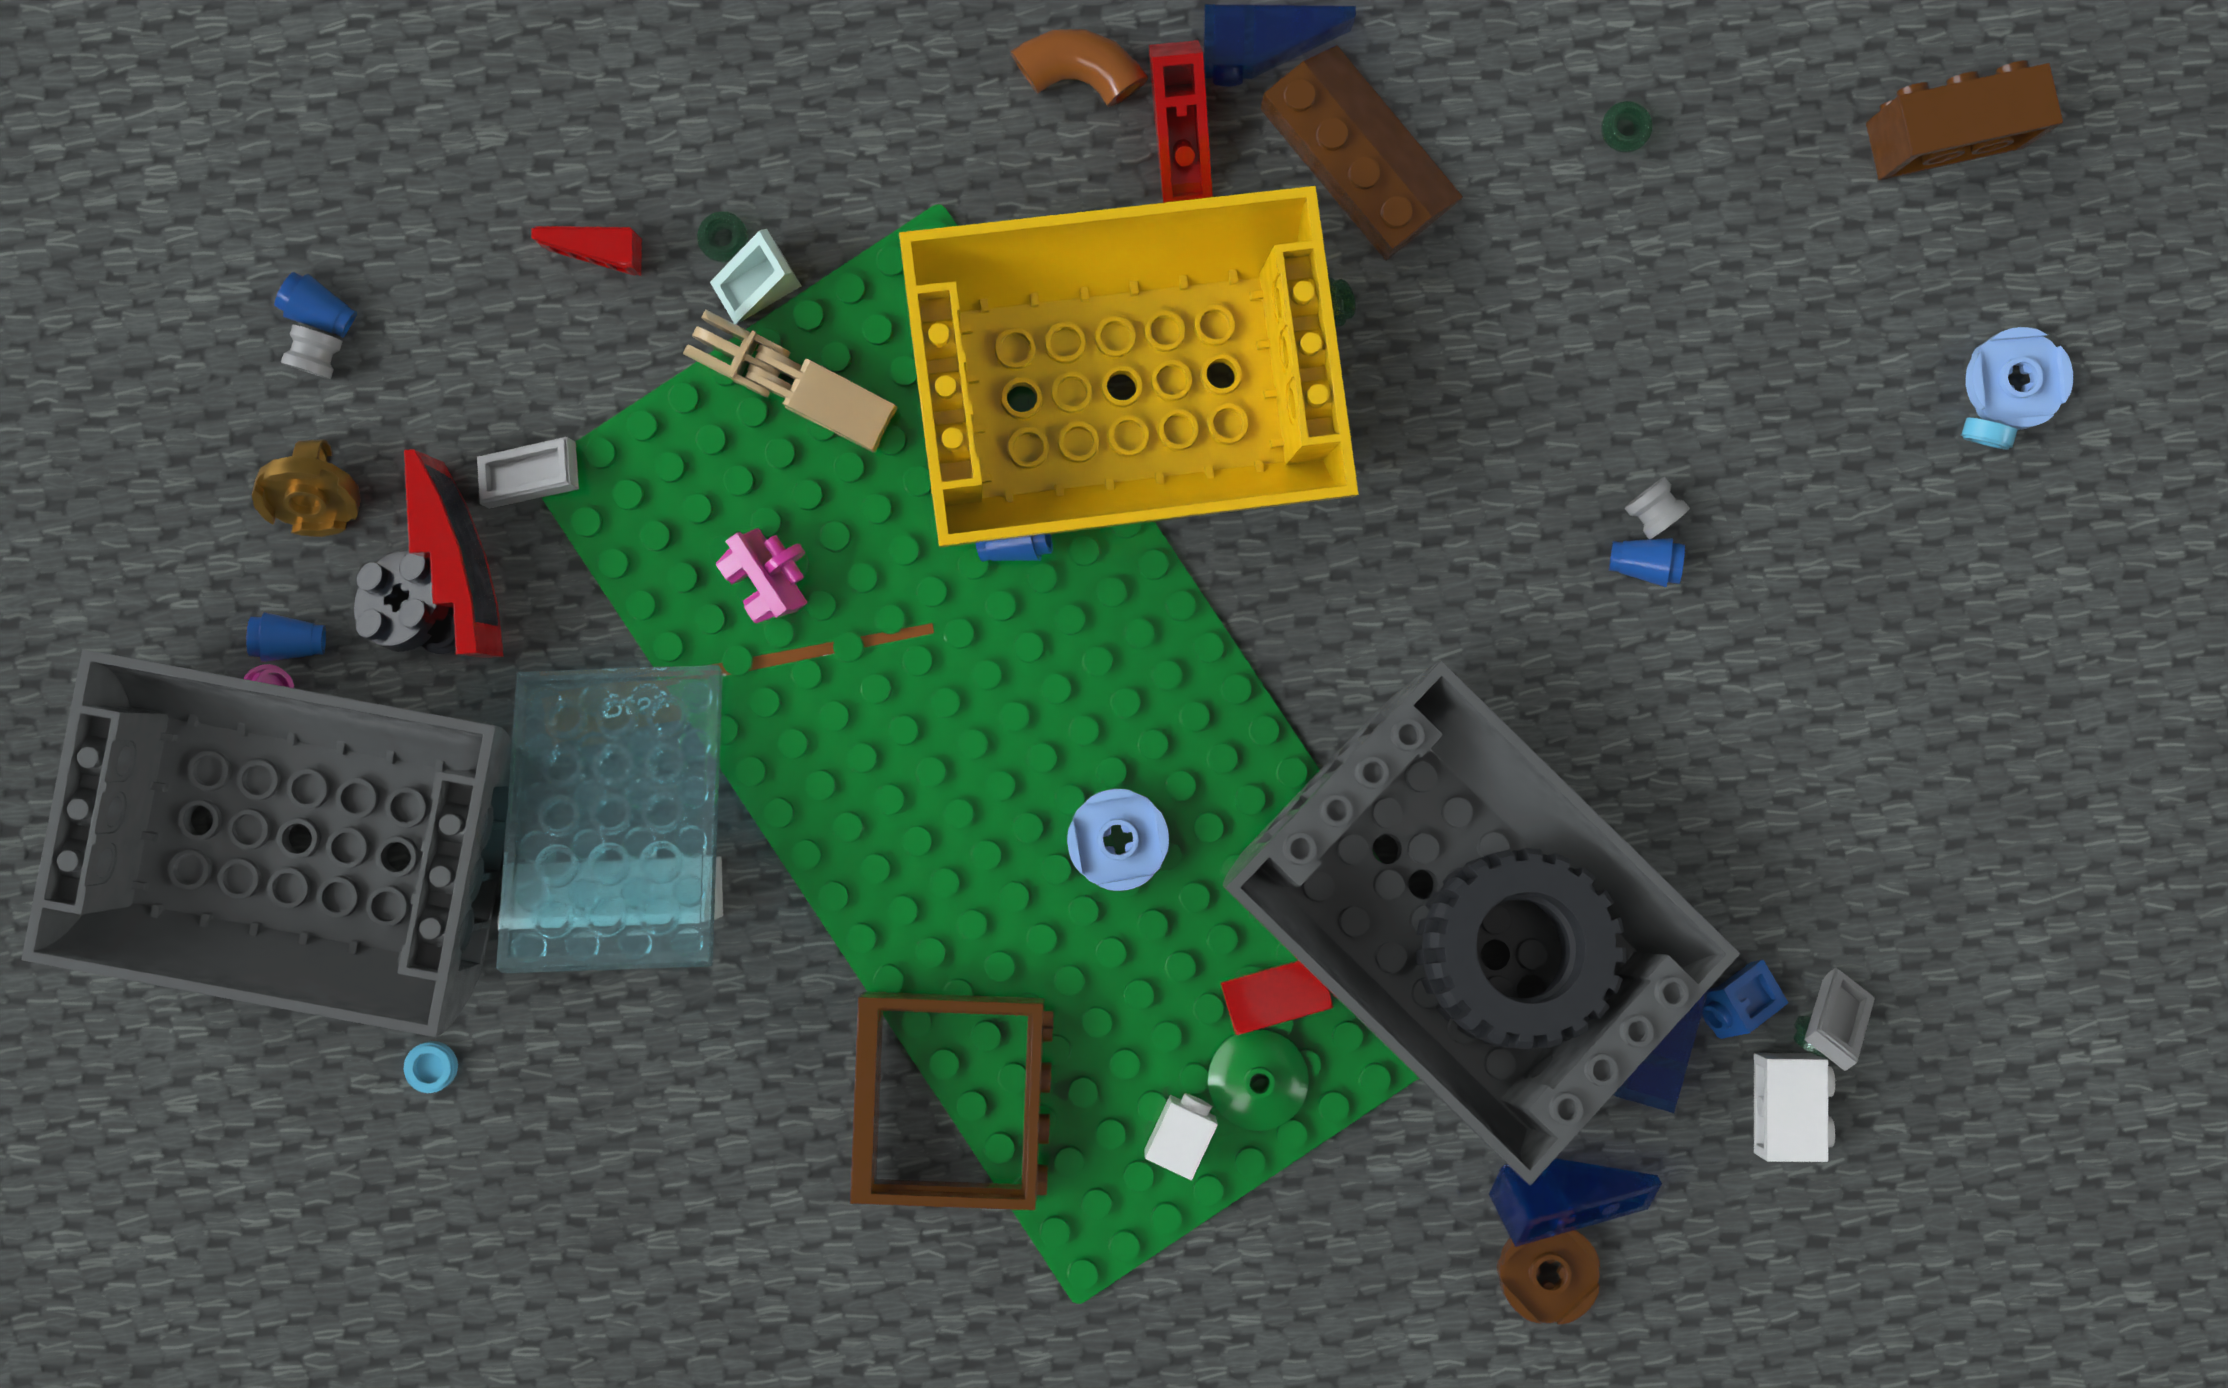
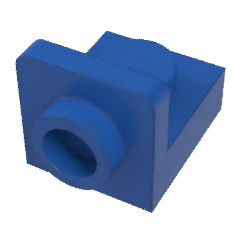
M1763 959L1750 962L1720 986L1708 989L1697 1001L1705 1022L1720 1039L1751 1033L1789 1003Z

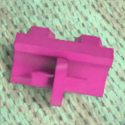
M759 528L745 534L738 532L726 540L730 548L716 562V566L724 578L731 584L741 582L749 576L757 591L746 598L743 603L746 612L754 623H760L773 617L777 618L796 612L808 604L796 585L797 582L804 578L795 564L805 554L800 544H795L786 549L777 535L766 540Z

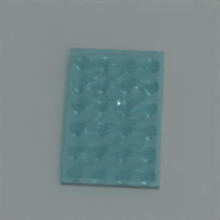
M719 665L517 672L496 968L501 973L713 966L723 672Z

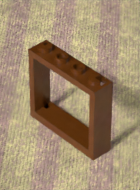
M863 992L858 997L850 1204L1013 1210L1036 1209L1037 1195H1047L1048 1165L1038 1164L1039 1144H1049L1050 1113H1040L1041 1093H1051L1052 1062H1042L1043 1042L1053 1041L1054 1012L1044 1011V998ZM883 1010L1028 1016L1022 1184L877 1179Z

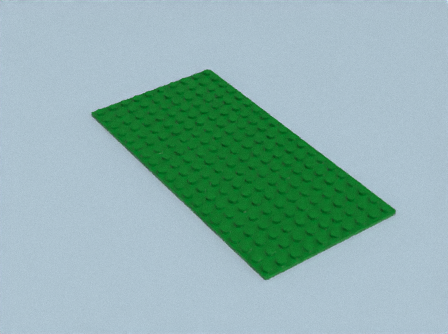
M936 204L746 329L749 332H756V334L791 352L788 358L802 366L805 359L811 360L896 405L898 409L891 418L876 452L859 446L786 409L785 405H783L785 400L783 397L770 392L768 398L739 383H735L731 378L699 362H695L575 441L579 489L541 498L658 675L722 663L724 669L730 673V675L708 679L703 674L692 673L682 680L681 685L667 687V689L867 992L1044 998V1011L1054 1012L1053 1041L1043 1042L1042 1062H1052L1051 1093H1041L1040 1113H1050L1049 1144H1039L1038 1164L1048 1165L1047 1195H1037L1035 1210H1011L1070 1300L1076 1304H1082L1419 1078L1330 992L1333 1008L1261 1028L1285 1036L1298 1048L1305 1060L1309 1084L1306 1098L1299 1111L1281 1126L1269 1130L1255 1131L1234 1125L1215 1107L1208 1088L1209 1066L1217 1049L1228 1038L1235 1035L1220 982L1298 960L1223 887V882L1245 848L1320 769L1154 521L1051 534L1053 551L1050 554L1042 555L1041 561L989 560L982 562L977 553L976 543L939 547L899 232L957 226L947 209L940 204ZM735 337L728 340L739 347L743 342ZM757 344L752 354V357L754 358L758 353L757 349L759 347V344ZM716 350L709 353L731 366L732 358ZM747 364V366H746V368H745V370H744V372H743V374H742V376H743L744 378H745V376H746V374H747V372H748L747 368H748L749 364ZM781 373L778 377L791 385L795 380ZM1024 386L1013 388L1007 395L1008 404L1018 412L1031 410L1037 402L1034 392ZM756 528L761 530L766 540L777 535L786 549L795 544L802 546L805 554L795 564L804 578L797 582L796 585L808 602V604L796 612L777 618L773 617L760 623H754L744 608L743 601L757 591L749 576L741 582L731 584L724 578L716 566V562L730 548L726 540L738 532L745 534ZM930 623L933 624L934 630L932 634L864 647L863 640L861 639V636L882 632L885 634H896L904 628ZM834 642V654L751 670L753 657ZM1109 789H1127L1147 797L1162 813L1169 833L1168 852L1160 869L1146 883L1129 890H1107L1090 882L1074 866L1068 850V829L1077 809L1091 796ZM1121 825L1111 826V835L1103 837V842L1105 846H1113L1116 854H1122L1125 852V844L1133 842V835L1131 832H1123ZM1373 850V855L1379 862H1381ZM883 1010L884 1018L993 1183L1022 1184L1028 1016ZM1255 1074L1250 1080V1087L1255 1091H1263L1269 1084V1078L1264 1074ZM1184 1093H1187L1205 1101L1212 1106L1209 1113L1216 1116L1218 1123L1192 1181L1145 1159L1144 1149L1170 1095L1181 1100Z

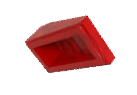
M534 226V228H531V239L547 251L633 276H641L642 238L631 227Z

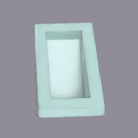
M767 229L758 231L710 282L734 324L742 322L801 287L799 280Z

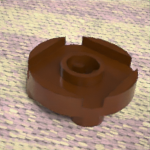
M1551 1219L1529 1223L1513 1233L1505 1243L1497 1263L1500 1287L1507 1301L1522 1317L1541 1324L1540 1322H1557L1560 1325L1577 1320L1594 1304L1600 1288L1598 1283L1600 1261L1592 1244L1574 1227ZM1545 1261L1549 1264L1554 1261L1561 1263L1557 1269V1273L1561 1278L1555 1284L1548 1279L1541 1284L1537 1281V1277L1541 1273L1538 1267Z

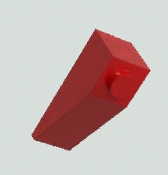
M1198 40L1149 45L1152 96L1163 203L1213 197L1204 58Z

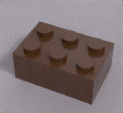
M2022 60L1996 69L1995 75L1979 78L1978 71H1971L1949 78L1945 86L1930 89L1928 82H1921L1901 88L1897 91L1895 99L1879 106L1880 111L1866 122L1878 179L1883 180L2024 149L2061 125L2063 119L2050 63L2029 67L2028 60Z

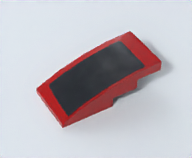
M415 449L404 450L409 553L430 559L433 604L454 608L456 654L480 658L504 657L498 602L486 553L469 508L443 461Z

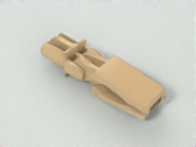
M705 309L701 317L704 321L743 342L739 347L703 328L696 327L692 337L732 358V364L730 366L691 345L686 346L683 352L684 355L768 398L770 392L785 398L783 405H785L786 409L859 446L876 452L891 418L898 409L896 405L811 360L805 359L802 366L788 358L791 352L756 334L754 331L749 332ZM757 344H759V347L757 349L758 353L754 358L752 357V354ZM747 364H749V366H748V368H747L748 372H747V374H746V376H745V378H744V377L742 376V374H743V372H744V370H745ZM780 373L795 379L793 384L791 385L778 378Z

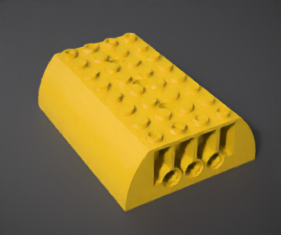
M1316 186L899 232L939 547L1323 501L1359 495ZM1215 363L1228 365L1234 373V383L1227 388L1213 386L1207 378L1208 367ZM1120 374L1130 377L1136 387L1135 394L1127 400L1115 399L1107 389V382L1110 378ZM1024 386L1031 389L1037 400L1035 406L1026 412H1018L1012 409L1008 404L1007 395L1013 388Z

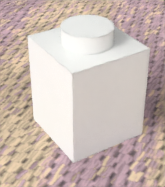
M1184 1093L1181 1100L1170 1095L1144 1149L1145 1159L1192 1181L1218 1125L1216 1116L1209 1113L1212 1106L1187 1093Z

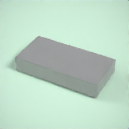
M568 437L477 457L479 500L481 505L489 509L579 489L576 442Z
M1834 968L1822 980L1804 1040L1844 1071L1848 1070L1858 1062L1875 998L1839 969Z

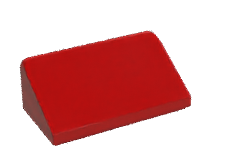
M1299 960L1220 982L1236 1035L1334 1007L1329 990Z

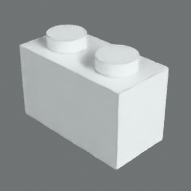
M1754 1053V1153L1767 1162H1828V1147H1833L1835 1143L1834 1122L1831 1117H1828V1097H1832L1835 1092V1075L1832 1067L1828 1066V1059L1815 1053Z

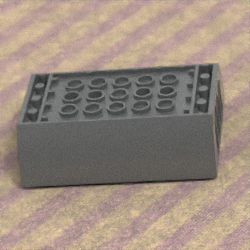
M1442 661L1434 664L1414 678L1364 723L1245 848L1223 882V887L1529 1185L1540 1176L1740 955L1699 912ZM1384 834L1392 837L1398 848L1395 859L1388 864L1379 862L1373 855L1372 850L1376 838ZM1524 848L1541 849L1542 854L1545 855L1557 853L1569 858L1572 868L1584 867L1595 876V880L1591 885L1596 891L1606 889L1614 901L1611 906L1607 907L1611 918L1621 917L1624 932L1616 934L1617 948H1626V964H1616L1614 975L1621 977L1623 980L1618 993L1608 994L1604 1000L1608 1003L1609 1009L1601 1019H1591L1588 1021L1589 1030L1580 1036L1565 1038L1562 1040V1044L1548 1048L1520 1049L1484 1044V1040L1470 1038L1457 1030L1458 1024L1452 1019H1444L1435 1008L1439 1002L1434 994H1426L1421 982L1422 979L1427 978L1424 965H1417L1416 950L1422 949L1423 936L1416 935L1419 920L1426 919L1429 909L1425 905L1431 894L1440 891L1444 886L1442 881L1453 871L1463 868L1467 862L1479 857L1509 849L1514 851ZM1417 870L1428 872L1433 879V890L1424 899L1416 898L1409 890V878ZM1509 900L1492 908L1480 925L1476 947L1478 961L1484 976L1498 992L1509 997L1519 998L1517 994L1518 983L1523 977L1528 975L1534 976L1539 981L1540 993L1548 988L1559 969L1561 943L1556 927L1542 909L1528 901ZM1491 940L1498 941L1505 951L1503 963L1495 969L1486 967L1481 959V950L1484 944Z

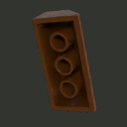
M1337 45L1304 60L1264 93L1261 111L1386 261L1463 198Z

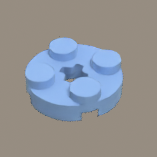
M2017 327L2002 331L1978 346L1974 350L1966 370L1968 397L1976 408L1978 416L1983 420L2008 425L2017 430L2027 429L2048 421L2058 411L2060 405L2067 401L2072 391L2073 369L2065 350L2061 346L2056 347L2051 340L2045 338L2044 336H2047V334L2028 327ZM2013 366H2019L2020 373L2029 374L2030 383L2023 385L2021 392L2015 390L2014 385H2010L2008 375L2013 373Z
M1109 789L1091 796L1077 809L1068 829L1067 843L1074 866L1090 882L1107 890L1123 891L1141 886L1160 869L1168 852L1169 833L1162 813L1147 797L1127 789ZM1121 825L1123 832H1131L1133 835V842L1125 844V852L1122 854H1116L1113 846H1105L1103 842V837L1111 835V826Z

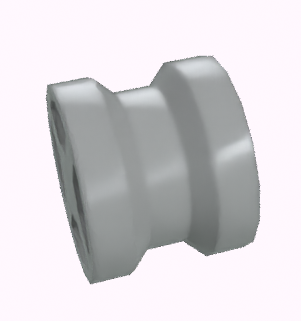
M292 325L290 336L293 343L291 349L283 354L281 364L322 378L331 379L334 369L330 362L333 354L340 351L343 341L306 327Z
M1666 477L1654 483L1625 506V510L1630 516L1638 517L1644 524L1643 532L1648 539H1652L1664 531L1690 509L1684 500H1676L1670 492L1671 484Z

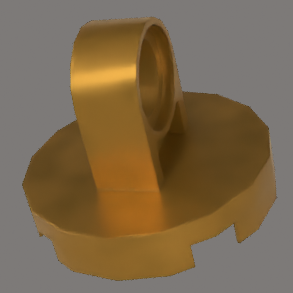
M327 440L298 441L295 444L292 456L272 460L260 468L254 482L252 499L254 508L264 520L274 525L275 518L282 522L293 525L291 533L301 536L324 537L341 533L346 530L349 520L356 519L361 501L359 486L348 473L327 462V456H332V450Z

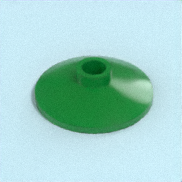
M1258 1029L1231 1036L1217 1049L1208 1070V1088L1215 1107L1228 1121L1248 1130H1269L1286 1123L1299 1111L1308 1091V1069L1302 1054L1289 1039L1271 1030ZM1255 1074H1264L1269 1078V1084L1265 1090L1255 1091L1250 1087V1080Z

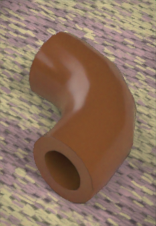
M1086 29L1051 30L1023 42L1010 51L1018 68L1037 94L1061 80H1080L1090 84L1100 94L1106 105L1112 107L1138 91L1149 78L1142 67L1116 41Z

